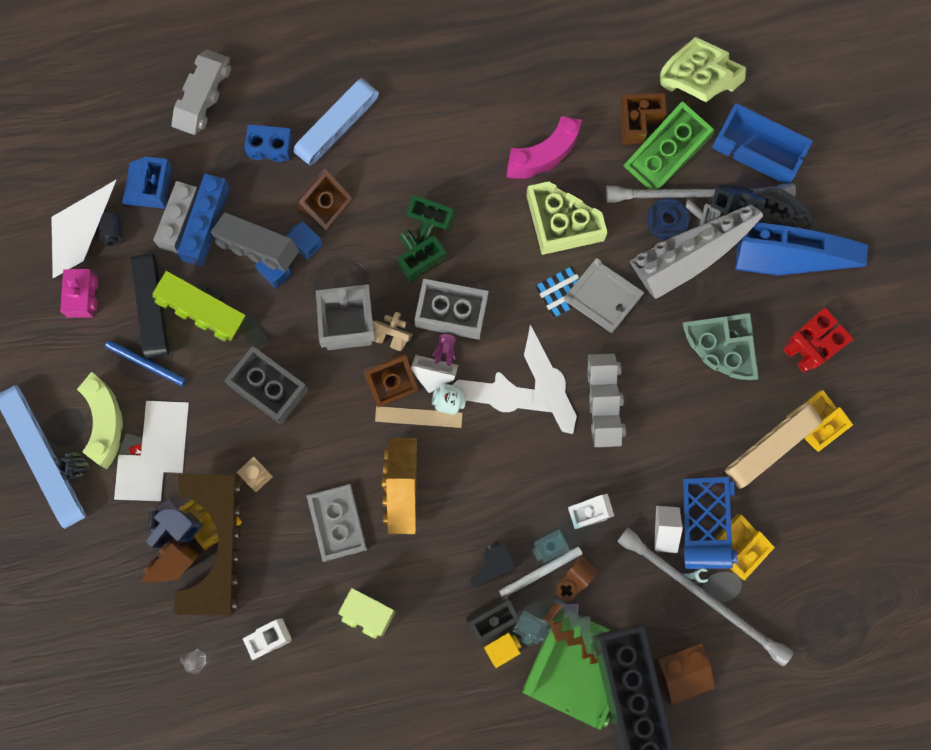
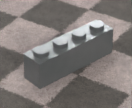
M226 212L210 232L215 238V243L220 248H229L239 256L245 255L256 263H259V261L265 263L272 270L277 268L285 272L299 252L291 238Z

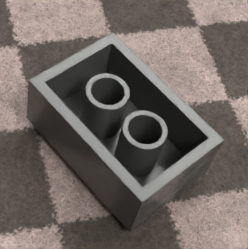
M254 346L248 350L224 380L231 389L280 425L284 423L309 391L303 382Z

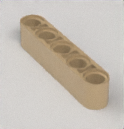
M809 402L802 405L725 469L726 474L738 489L745 487L823 422V419Z

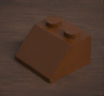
M702 643L694 644L654 659L671 705L715 689L711 665Z

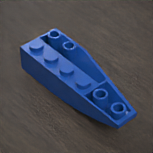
M757 222L737 243L735 270L779 276L865 267L867 265L868 245L822 232Z

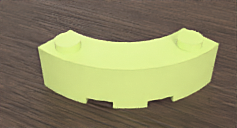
M91 372L77 389L89 403L93 416L92 434L83 453L100 466L108 469L116 457L121 444L119 442L121 430L123 429L122 413L111 389Z

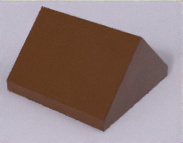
M324 169L297 200V204L303 215L322 229L327 230L353 198Z
M405 353L363 370L378 407L419 391Z

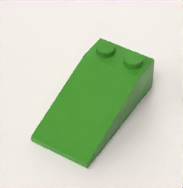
M682 101L623 166L649 190H659L715 134L714 129Z

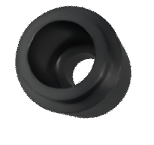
M108 212L103 213L99 221L100 242L110 247L116 246L122 241L121 220L118 218V215Z

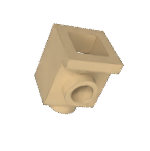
M254 457L237 472L255 492L272 478V475Z

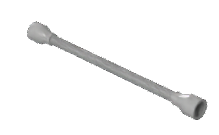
M781 184L776 187H769L779 188L794 197L796 196L795 184ZM606 186V203H618L633 197L714 196L715 189H645V191H633L632 189H625L620 186ZM751 188V190H754L753 194L758 195L763 190L769 188Z
M627 527L617 541L620 545L628 550L637 552L639 555H644L661 570L663 569L665 573L675 578L677 582L687 587L697 597L699 596L706 604L711 605L718 613L723 614L730 622L740 627L742 631H745L748 635L750 634L752 638L762 644L772 659L781 666H785L789 662L794 651L784 644L766 638L761 632L751 627L749 623H746L743 619L741 620L734 612L729 611L722 603L712 598L710 594L702 588L700 589L698 585L690 579L688 580L686 576L676 571L674 567L664 562L662 558L657 557L655 553H652L642 543L638 535Z

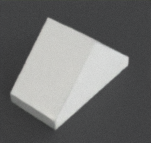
M656 506L654 551L678 553L683 528L679 507Z

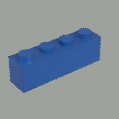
M204 174L177 252L182 261L204 266L213 239L210 232L220 219L230 190L226 179Z

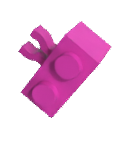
M63 269L60 312L67 318L93 317L94 310L97 309L95 289H98V278L90 269Z

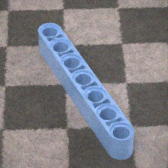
M17 385L0 393V410L58 522L66 529L86 517L85 511L66 475L61 474L59 462L22 391Z

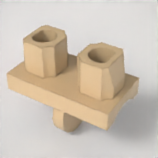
M398 312L393 317L385 315L384 321L391 323L390 325L378 320L373 321L375 342L383 344L386 334L394 336L390 347L398 351L403 350L413 334L396 328L397 326L401 328L406 326V322L399 320L401 314Z

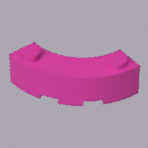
M561 116L556 130L544 142L529 148H511L507 178H530L536 174L548 172L559 165L573 149L578 138L582 120Z

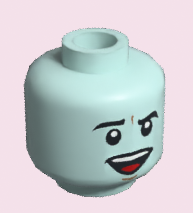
M443 383L439 388H435L432 405H435L437 411L455 415L459 409L464 408L466 396H463V391L460 387Z

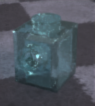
M560 529L535 541V548L532 549L538 561L542 560L543 564L570 551Z
M523 610L519 617L520 620L516 622L512 632L520 636V642L530 647L532 643L538 645L539 641L544 643L550 631L546 629L548 623Z

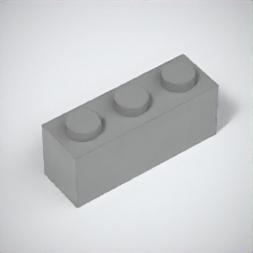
M176 181L153 239L159 249L177 254L198 194L197 187Z

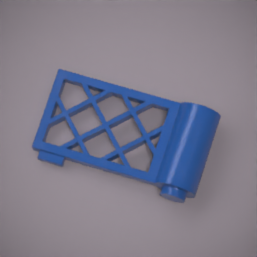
M729 477L683 479L684 558L686 569L733 568V564H738L737 550L732 548L730 496H735L734 482H730ZM725 483V492L719 498L710 491L715 484ZM699 484L704 490L695 499L689 494V485ZM707 492L716 500L708 509L698 502ZM689 498H691V499L693 500V502H692L690 505H689ZM718 503L726 509V514L720 520L710 513ZM695 504L705 511L697 521L690 516V510ZM707 515L717 522L708 532L699 524ZM725 519H726V526L722 524ZM696 526L705 533V536L700 541H690V532ZM721 526L726 530L727 540H716L711 534ZM708 537H709L710 539H712V541H705V540H706Z

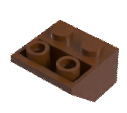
M171 538L159 550L158 554L160 557L156 556L144 568L143 572L145 575L141 581L149 583L178 580L199 557L201 552L189 542H178Z

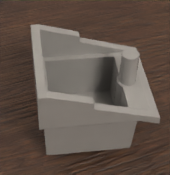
M369 284L316 290L318 332L321 347L335 350L372 345V341H375Z

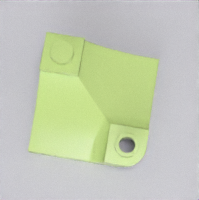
M695 37L665 64L660 74V84L672 92L679 88L707 102L716 94L724 90L733 92L745 81L746 67L729 60V52Z

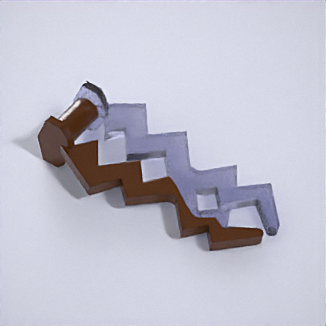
M556 599L548 613L542 617L550 625L556 642L566 639L567 646L581 644L582 659L590 657V664L598 663L595 649L589 650V642H593L592 635L603 633V631L589 633L590 616L578 617V604H564ZM562 608L563 618L569 616L570 628L581 626V636L574 638L573 629L561 632L562 621L553 622Z

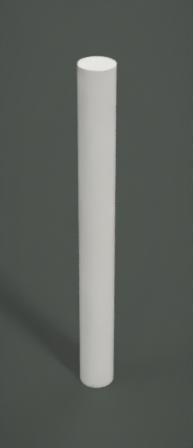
M576 547L502 588L499 590L500 595L504 596L506 594L509 596L582 555L580 548Z

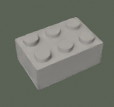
M423 279L414 320L415 328L480 340L489 291Z

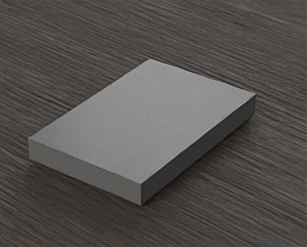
M351 484L306 495L323 562L367 550Z

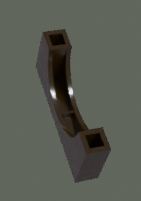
M178 474V497L187 498L198 503L209 513L218 534V552L212 569L200 583L175 591L174 615L230 616L234 613V610L238 609L239 599L238 595H235V586L239 585V572H236V563H239L240 550L236 549V540L240 539L241 533L240 526H237V516L241 515V503L238 502V493H241L242 480L238 479V474Z

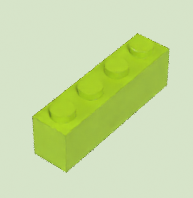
M168 271L165 272L153 292V298L156 299L155 303L164 308L169 306L175 309L174 313L183 319H187V317L193 319L197 327L203 330L209 328L215 332L214 336L223 341L227 339L232 341L245 318L244 314Z

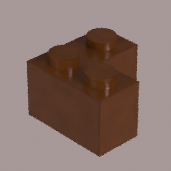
M665 93L622 95L619 104L622 145L643 144L647 135L646 124L663 123L667 113Z

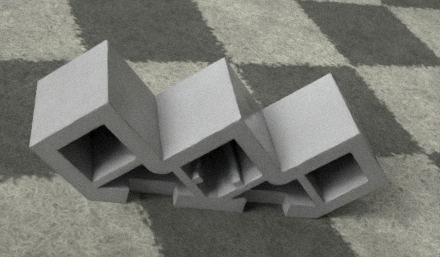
M207 49L197 56L195 60L197 68L194 74L189 73L183 86V91L185 92L182 101L177 99L174 106L171 127L196 135L206 127V110L216 103L219 98V91H217L218 83L230 74V57Z
M615 354L588 355L589 402L593 421L591 431L594 447L622 446V437L626 436L625 424H621L619 408L623 406V393H619L617 386V375H621V363L617 362Z

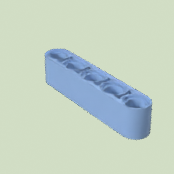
M359 79L297 142L293 152L308 165L315 164L374 103L379 92L364 79Z

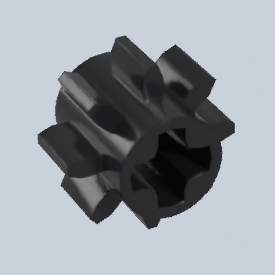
M81 452L66 453V458H62L59 463L61 474L67 475V480L83 478L82 474H86L89 467L87 458L81 457Z

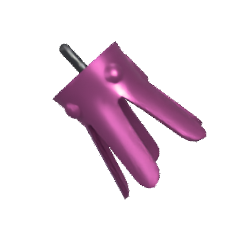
M450 334L439 336V345L433 353L434 356L437 352L435 364H438L443 353H446V363L448 366H451L452 353L455 360L454 345L456 338Z

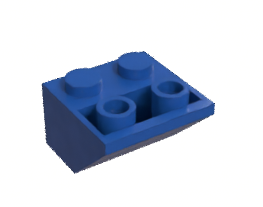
M143 157L130 162L122 203L166 209L173 171L169 161L163 158Z

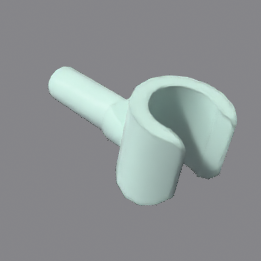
M698 569L693 573L683 574L686 578L694 580L696 583L708 581L699 578V573L707 572L706 569Z

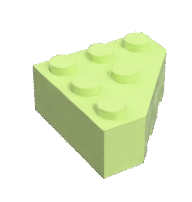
M551 182L528 186L526 196L542 255L605 241L607 229L601 211L585 205L582 200L570 193L561 191Z

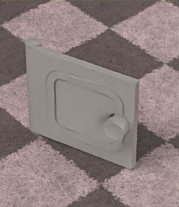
M596 258L563 300L613 333L643 296L644 292L610 270Z

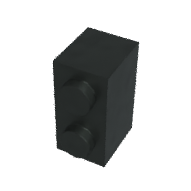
M506 594L466 616L467 622L479 643L520 620Z

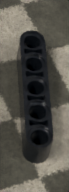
M148 253L131 256L144 356L148 359L169 355L164 309L155 303L156 299L153 298V292L160 282L155 254Z

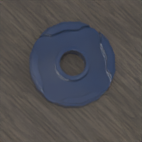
M664 198L651 206L647 215V224L653 235L659 239L667 240L686 232L690 224L689 210L681 204L682 202L673 198ZM671 215L674 218V222L671 224L666 223L663 220V216Z

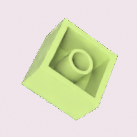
M351 588L338 614L343 616L342 622L354 628L358 624L364 627L363 633L376 639L377 635L383 637L395 611Z

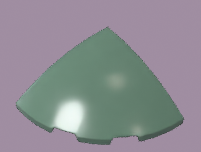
M751 313L683 323L690 346L710 368L736 379H759Z

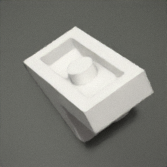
M608 494L600 495L568 507L574 529L603 522L607 518L614 516Z

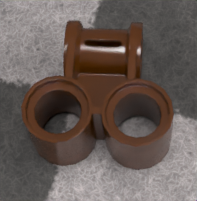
M581 555L556 588L557 596L563 601H571L582 589L589 585L599 569ZM571 585V592L565 593L563 591L565 586Z

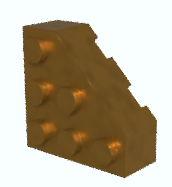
M390 438L389 447H385L382 488H384V492H387L383 493V507H387V511L383 512V525H388V534L416 533L417 438Z

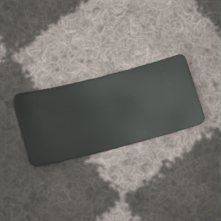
M251 311L246 312L240 329L251 347L254 346L256 349H259L269 343Z

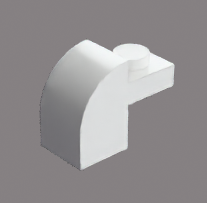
M283 618L257 629L255 633L243 638L251 659L254 660L274 649L284 646L292 641V638Z

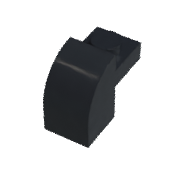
M721 185L716 186L710 207L729 214L752 204L762 212L766 199L753 194L754 190L746 187Z

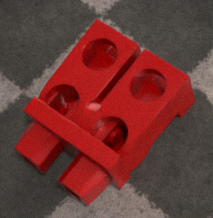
M823 308L796 332L783 348L790 357L797 352L804 357L797 364L803 373L811 369L815 370L853 340L841 324L823 339L821 338L822 335L838 323L826 308Z

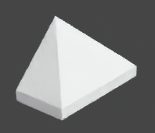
M415 355L411 366L412 372L429 393L434 391L436 387L439 388L441 384L453 381L458 369L457 364L451 363V366H448L444 361L435 364V359Z

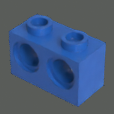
M248 124L244 147L247 156L254 160L266 158L275 162L290 161L293 141L291 129ZM257 141L263 142L259 146H254V143ZM279 143L284 144L281 148H275V145Z

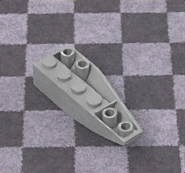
M752 204L663 242H659L650 250L637 255L630 263L645 288L657 299L690 280L727 253L763 217V214Z

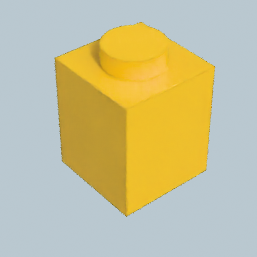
M507 633L485 646L484 649L494 667L497 668L519 655L518 649L521 648V645L515 635L511 637Z

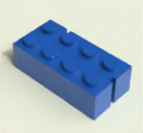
M735 103L712 149L726 156L733 154V159L783 184H790L813 141Z

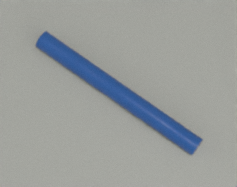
M108 340L105 344V348L180 386H184L186 383V378L111 340Z

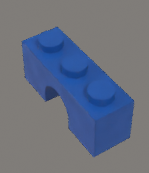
M303 221L299 225H294L286 236L292 239L299 250L298 253L307 260L323 246L321 238ZM260 261L255 265L257 271L275 289L292 275L289 268L284 272L277 268L272 270Z

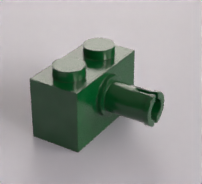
M415 195L412 196L406 216L420 221V224H422L416 239L419 244L429 239L433 229H436V227L451 232L457 215V211L453 208Z
M406 230V235L403 232L399 236V239L408 251L397 257L398 266L409 283L446 261V251L435 235L420 244L411 230Z

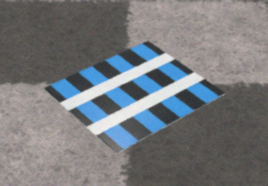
M572 266L535 286L553 318L573 308L572 305L563 300L580 279Z

